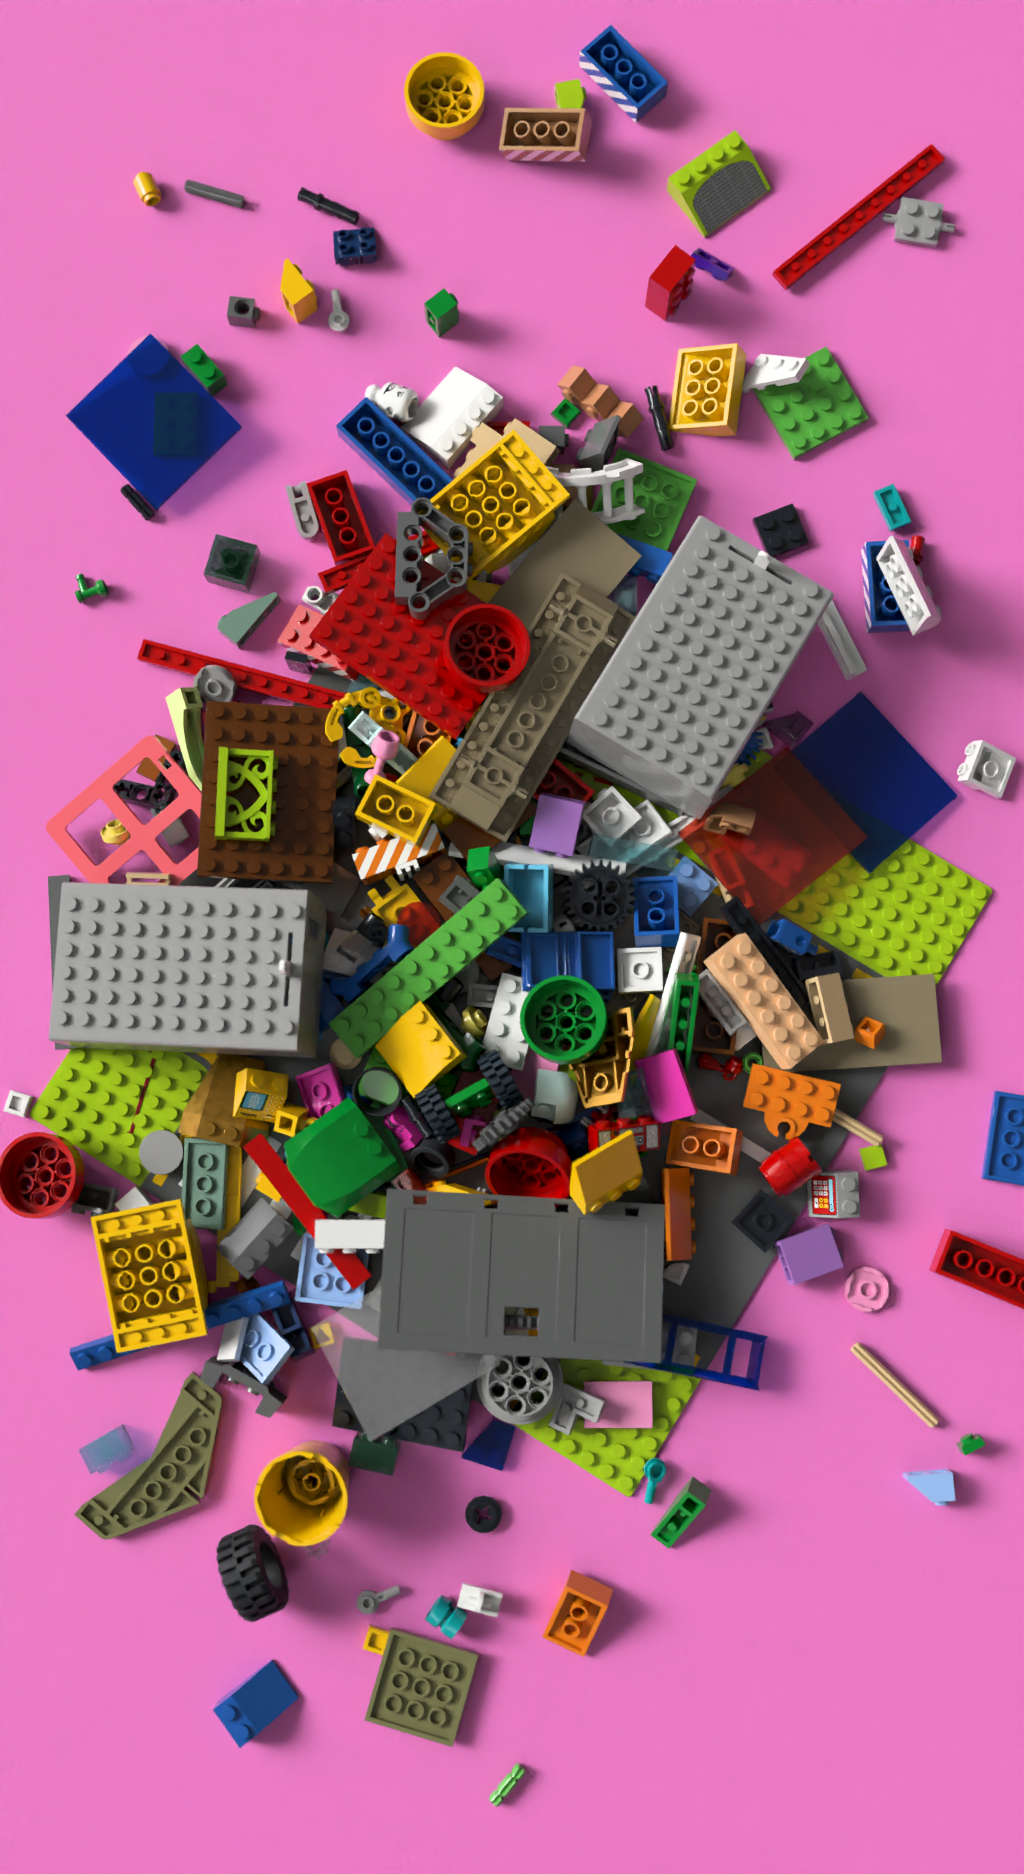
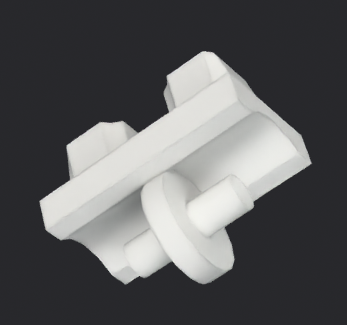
M463 1582L457 1607L497 1617L503 1593Z

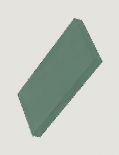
M185 1138L182 1202L186 1219L191 1218L195 1229L225 1230L230 1145L206 1139Z

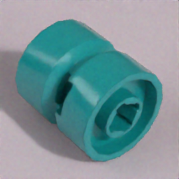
M441 1594L429 1610L425 1620L434 1627L440 1626V1632L452 1639L463 1625L468 1613L460 1607H452V1601Z

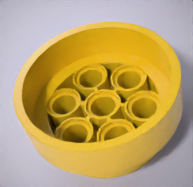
M449 52L428 55L411 68L405 80L404 97L407 114L412 123L430 137L438 140L459 138L477 124L483 113L485 97L482 76L476 66L461 55Z

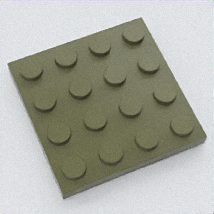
M391 1627L364 1720L453 1747L479 1653Z

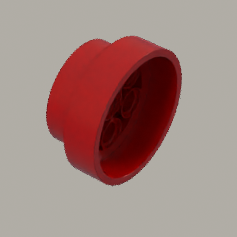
M477 604L458 613L449 624L443 643V658L451 676L467 689L482 693L497 692L511 686L524 671L530 654V639L522 621L508 609L494 604ZM483 630L487 631L490 634V636L483 637L480 635L479 632ZM467 640L471 645L468 647L462 646L460 641ZM504 642L509 646V648L502 649L499 647L498 643ZM486 652L489 654V658H481L479 653ZM466 661L470 667L463 668L459 665V662ZM498 664L507 665L508 670H500ZM485 673L489 679L482 680L478 677V674Z
M523 1127L514 1130L493 1147L485 1170V1178L488 1187L494 1195L567 1199L570 1192L572 1161L568 1156L565 1144L555 1134L542 1128Z
M45 1132L24 1134L12 1141L0 1157V1198L9 1210L21 1217L32 1219L57 1217L66 1212L76 1202L82 1191L85 1178L82 1157L77 1148L62 1136ZM54 1150H56L57 1155L56 1158L53 1160L52 1153ZM36 1157L37 1163L33 1167L32 1161ZM69 1164L71 1165L70 1174L67 1173V1167ZM49 1172H51L52 1177L51 1180L48 1182L47 1175ZM29 1180L32 1182L30 1189L27 1187ZM66 1186L67 1193L63 1196L62 1189ZM46 1194L47 1200L43 1204L42 1197Z

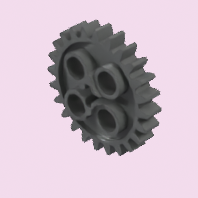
M528 1097L521 1104L516 1102L507 1111L503 1110L489 1122L490 1124L479 1132L481 1136L472 1143L479 1152L485 1146L489 1145L491 1147L499 1139H504L519 1127L518 1124L529 1116L527 1112L536 1106L535 1103Z

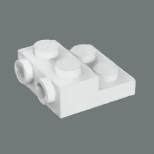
M983 740L972 741L965 749V755H967L965 762L957 770L959 775L958 781L974 790L980 789L995 798H1002L1016 758Z
M613 786L608 790L604 788L596 796L598 799L592 804L590 802L587 803L582 816V821L594 834H597L609 848L642 820L639 813Z

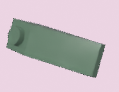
M273 592L230 611L228 615H223L218 621L217 629L219 633L240 649L281 601L278 594Z

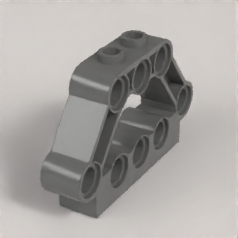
M422 497L414 500L411 512H398L395 601L396 605H409L412 617L423 620L429 617L431 611L454 595H460L466 591L468 577H472L473 564L469 563V556H473V542H469L468 530L464 525L453 522L433 507L429 499ZM420 510L428 511L425 515L418 514ZM420 526H424L449 545L450 548L447 551L449 570L440 579L421 592H418L422 588V578L419 570L423 565L420 548L424 543ZM410 535L419 536L416 540L408 539ZM456 535L463 537L460 541H455L452 538ZM410 556L418 557L415 561L407 560ZM459 556L462 558V560L460 562H454L452 561V558ZM409 577L417 578L413 583L406 581ZM456 577L462 579V581L457 584L451 582V580ZM419 602L426 604L421 609L414 607Z

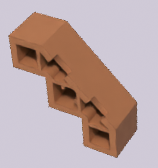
M572 366L557 384L562 390V396L585 411L592 419L599 422L615 415L621 416L618 437L629 438L644 419L634 404L620 401L609 386L596 383L583 367Z

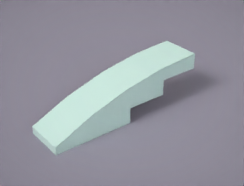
M363 711L348 727L370 748L378 732L385 730ZM399 743L397 756L391 760H386V762L403 775L418 758Z

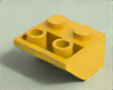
M287 258L284 260L280 291L286 310L299 324L318 310L316 303L318 298L314 293L315 287L309 279L305 280L302 277L303 273L296 263L292 264Z

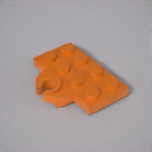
M752 1063L743 1107L764 1112V1121L767 1129L776 1137L779 1135L778 1125L781 1122L789 1123L790 1130L786 1133L785 1138L792 1139L803 1133L808 1123L831 1128L841 1083Z

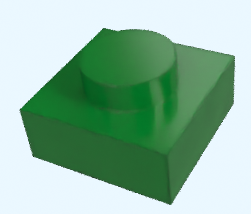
M968 1433L960 1438V1442L956 1443L959 1451L965 1456L985 1445L982 1438L976 1433Z

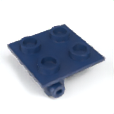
M375 227L333 231L336 265L340 264V267L351 265V258L353 265H355L354 258H358L359 265H361V257L363 264L378 261Z

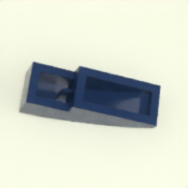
M286 1286L291 1298L290 1303L271 1310L280 1334L295 1348L290 1358L296 1362L316 1352L298 1308Z

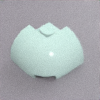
M538 1069L533 1102L536 1106L531 1109V1116L553 1119V1124H564L573 1120L579 1096L575 1081L563 1072Z

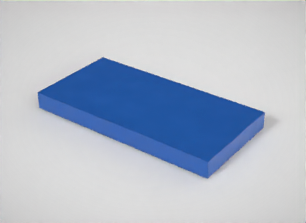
M994 1091L981 1179L1024 1186L1023 1095Z

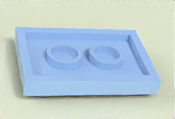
M257 1313L247 1317L249 1320L240 1361L262 1384L268 1385L295 1348L261 1313Z

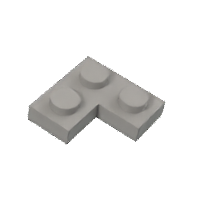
M566 1382L563 1384L562 1392L555 1406L549 1426L570 1435L578 1415L598 1423L607 1401Z

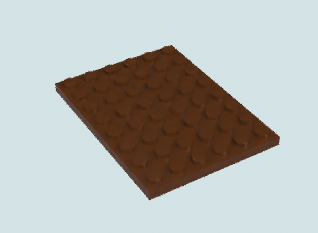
M220 701L206 702L197 877L332 884L335 825H333L332 806L334 800H336L338 740L330 742L325 734V724L331 710L330 708ZM219 747L274 750L273 757H278L277 770H273L272 778L277 779L276 792H272V801H276V812L271 814V823H275V835L270 836V842L229 839L215 840ZM228 757V760L244 766L247 758ZM261 759L253 760L248 767L251 772L256 765H259L257 768L258 772L263 773L266 770V764ZM238 773V778L231 776L229 781L236 784L240 780L241 775ZM268 777L260 780L266 790L268 787ZM246 778L241 787L227 792V796L233 797L240 802L243 811L249 809L260 797L257 789ZM267 801L264 804V806L259 810L263 812L265 815L267 809ZM230 805L228 807V811L230 813H233L236 810V816L239 815V810L236 805ZM250 818L246 820V825L252 832H259L264 826L260 818L255 820L256 826L251 824ZM241 823L225 827V831L244 832Z

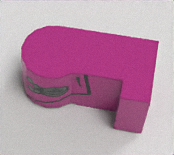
M397 1106L394 1111L383 1116V1122L386 1128L393 1130L402 1141L399 1146L406 1152L415 1147L423 1136L415 1124L409 1121L410 1117L405 1109Z

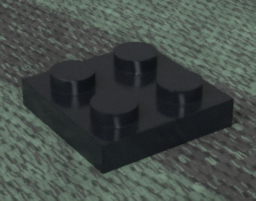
M793 503L757 516L752 520L764 551L771 557H776L808 545L809 541Z
M760 1189L731 1223L766 1253L795 1219Z

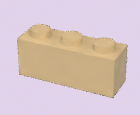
M834 973L805 980L816 1030L824 1040L821 1045L853 1039V1026L850 1021L848 1004L845 1000L840 974Z

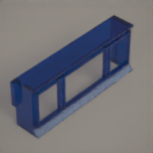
M662 1313V1322L670 1323L664 1360H661V1363L624 1361L627 1364L760 1391L758 1382L765 1341L768 1336ZM678 1325L729 1336L722 1372L672 1362ZM736 1338L752 1341L746 1377L730 1374Z

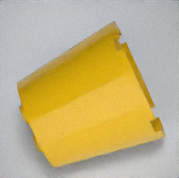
M313 1440L304 1442L272 1460L262 1471L254 1493L255 1509L265 1529L274 1537L277 1536L287 1541V1544L296 1546L317 1544L330 1537L343 1521L348 1506L350 1470L345 1456L332 1444Z

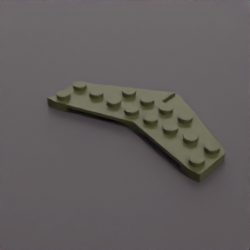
M193 1371L184 1381L153 1455L84 1503L74 1515L100 1538L109 1540L200 1503L201 1501L185 1487H189L201 1499L204 1498L223 1405L222 1395L216 1389L205 1384L200 1379V1376Z

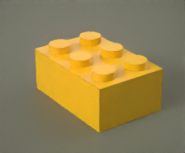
M375 774L355 815L358 820L417 848L437 810L436 803Z

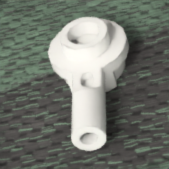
M335 289L331 291L334 312L330 314L328 323L332 330L342 332L349 326V317L342 311L340 291Z

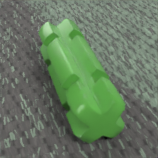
M517 1763L512 1768V1773H508L498 1785L497 1791L494 1790L490 1795L489 1800L496 1807H499L504 1801V1797L511 1793L518 1784V1780L525 1776L526 1770Z

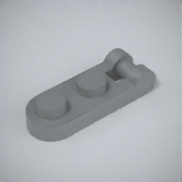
M306 481L299 482L300 485L293 487L291 485L285 486L299 535L305 540L316 538L319 534V525ZM303 493L302 497L295 498L294 496Z

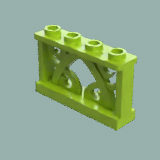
M219 747L215 840L229 839L270 842V836L275 835V823H271V814L276 812V801H272V792H276L277 779L272 778L273 770H277L278 757H273L274 750ZM228 757L247 758L244 766L229 761ZM255 759H261L266 764V770L260 773L257 771L259 765H256L251 772L248 769L250 763ZM239 773L241 775L240 780L236 784L231 783L229 778L231 776L238 778ZM268 777V787L266 790L260 780ZM246 778L257 789L260 797L249 809L243 811L240 802L233 797L227 796V792L241 787ZM267 801V809L265 815L263 812L259 810L264 806V804ZM230 805H236L239 810V815L236 816V810L233 813H230L228 811V807ZM250 818L251 824L256 826L255 820L260 818L264 826L259 832H252L247 827L246 820ZM241 823L244 832L225 831V827Z

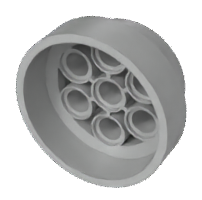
M516 1334L515 1336H529V1335ZM483 1355L477 1372V1389L484 1406L496 1418L511 1424L533 1423L545 1417L555 1407L560 1398L563 1387V1374L558 1358L530 1357V1361L523 1365L517 1361V1356ZM497 1362H507L509 1369L503 1373L497 1371ZM538 1368H545L548 1371V1375L544 1379H538L535 1376V1371ZM516 1376H523L527 1382L523 1387H516L513 1383ZM495 1384L504 1386L505 1392L502 1395H495L492 1392V1387ZM534 1391H541L544 1394L541 1402H534L531 1399V1394ZM519 1399L523 1405L521 1409L513 1410L509 1406L510 1401Z

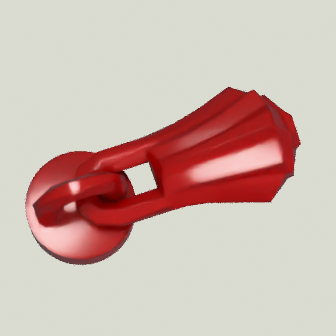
M703 1053L697 1059L700 1068L723 1072V1078L727 1081L736 1079L737 1075L743 1070V1061L735 1056L728 1059L725 1066L707 1053Z

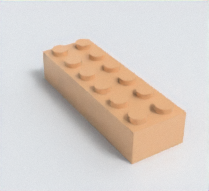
M746 933L736 935L703 961L747 1019L750 1027L781 1069H791L824 1042Z

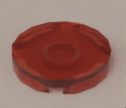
M418 901L408 904L401 910L398 915L397 924L407 925L410 928V943L419 946L440 928L441 921L434 907L428 903Z

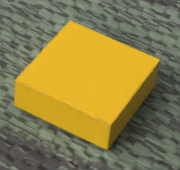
M369 1625L362 1649L383 1655L390 1631Z

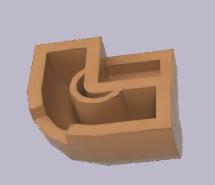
M735 803L721 804L710 812L703 829L725 835L727 829L749 835L755 820L756 810Z

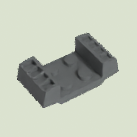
M216 1356L211 1357L205 1362L200 1379L209 1387L214 1388L220 1384L226 1374L228 1375L227 1379L237 1385L242 1383L247 1386L246 1390L256 1396L259 1393L263 1395L255 1413L261 1416L271 1418L288 1398L275 1388L272 1380L268 1385L262 1384L240 1362L221 1363L217 1360Z

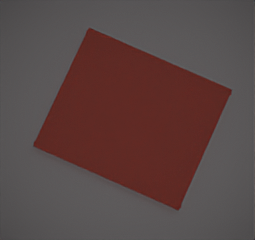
M787 747L708 808L701 819L696 818L678 832L679 836L733 897L736 895L739 897L759 926L868 838ZM735 803L756 810L755 820L749 835L729 829L726 830L725 835L704 830L703 828L710 812L721 804Z

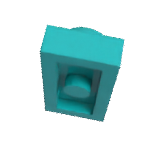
M894 484L874 491L873 497L890 532L911 523Z

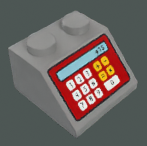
M850 1169L822 1171L818 1176H813L807 1181L809 1217H860L857 1171Z

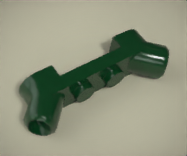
M359 703L354 707L348 705L343 709L345 713L342 714L347 746L354 748L361 758H367L372 755L371 748L348 729L351 723L363 711V708ZM351 767L354 792L360 799H363L370 785L364 779L365 773L374 768Z
M437 994L433 995L425 1003L429 1005L467 1055L458 1064V1068L464 1072H476L479 1070L476 1060L480 1059V1056L487 1050L486 1045L477 1035L469 1032L464 1035L444 1012L450 1004Z

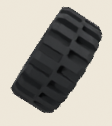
M252 1524L221 1538L216 1550L218 1554L216 1556L219 1565L218 1570L219 1574H221V1581L226 1589L228 1599L231 1600L232 1606L237 1610L238 1615L246 1621L256 1622L283 1610L289 1600L288 1580L281 1557L269 1534L265 1533V1530L259 1525Z

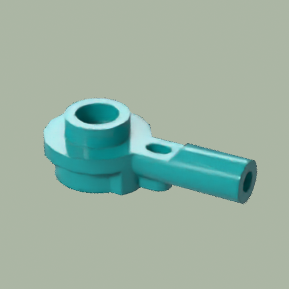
M659 1458L649 1459L644 1466V1473L648 1478L644 1502L647 1504H653L657 1483L661 1482L666 1474V1465Z

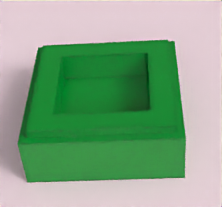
M565 398L551 412V416L565 426L566 429L581 414V410Z

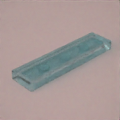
M592 833L588 855L673 872L678 850Z

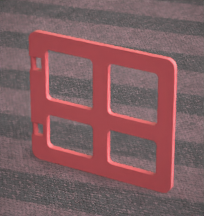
M153 735L144 737L46 824V830L90 883L112 884L109 880L110 876L141 850L147 853L162 873H171V886H178L197 870L198 848L178 864L157 841V836L188 809H192L200 818L202 791L168 753L169 751L159 739ZM163 756L172 765L168 769L159 761ZM148 757L177 790L179 796L150 822L143 824L116 792L114 786ZM98 799L103 800L131 835L128 841L100 865H96L67 830V826ZM160 879L158 882L166 883V880Z

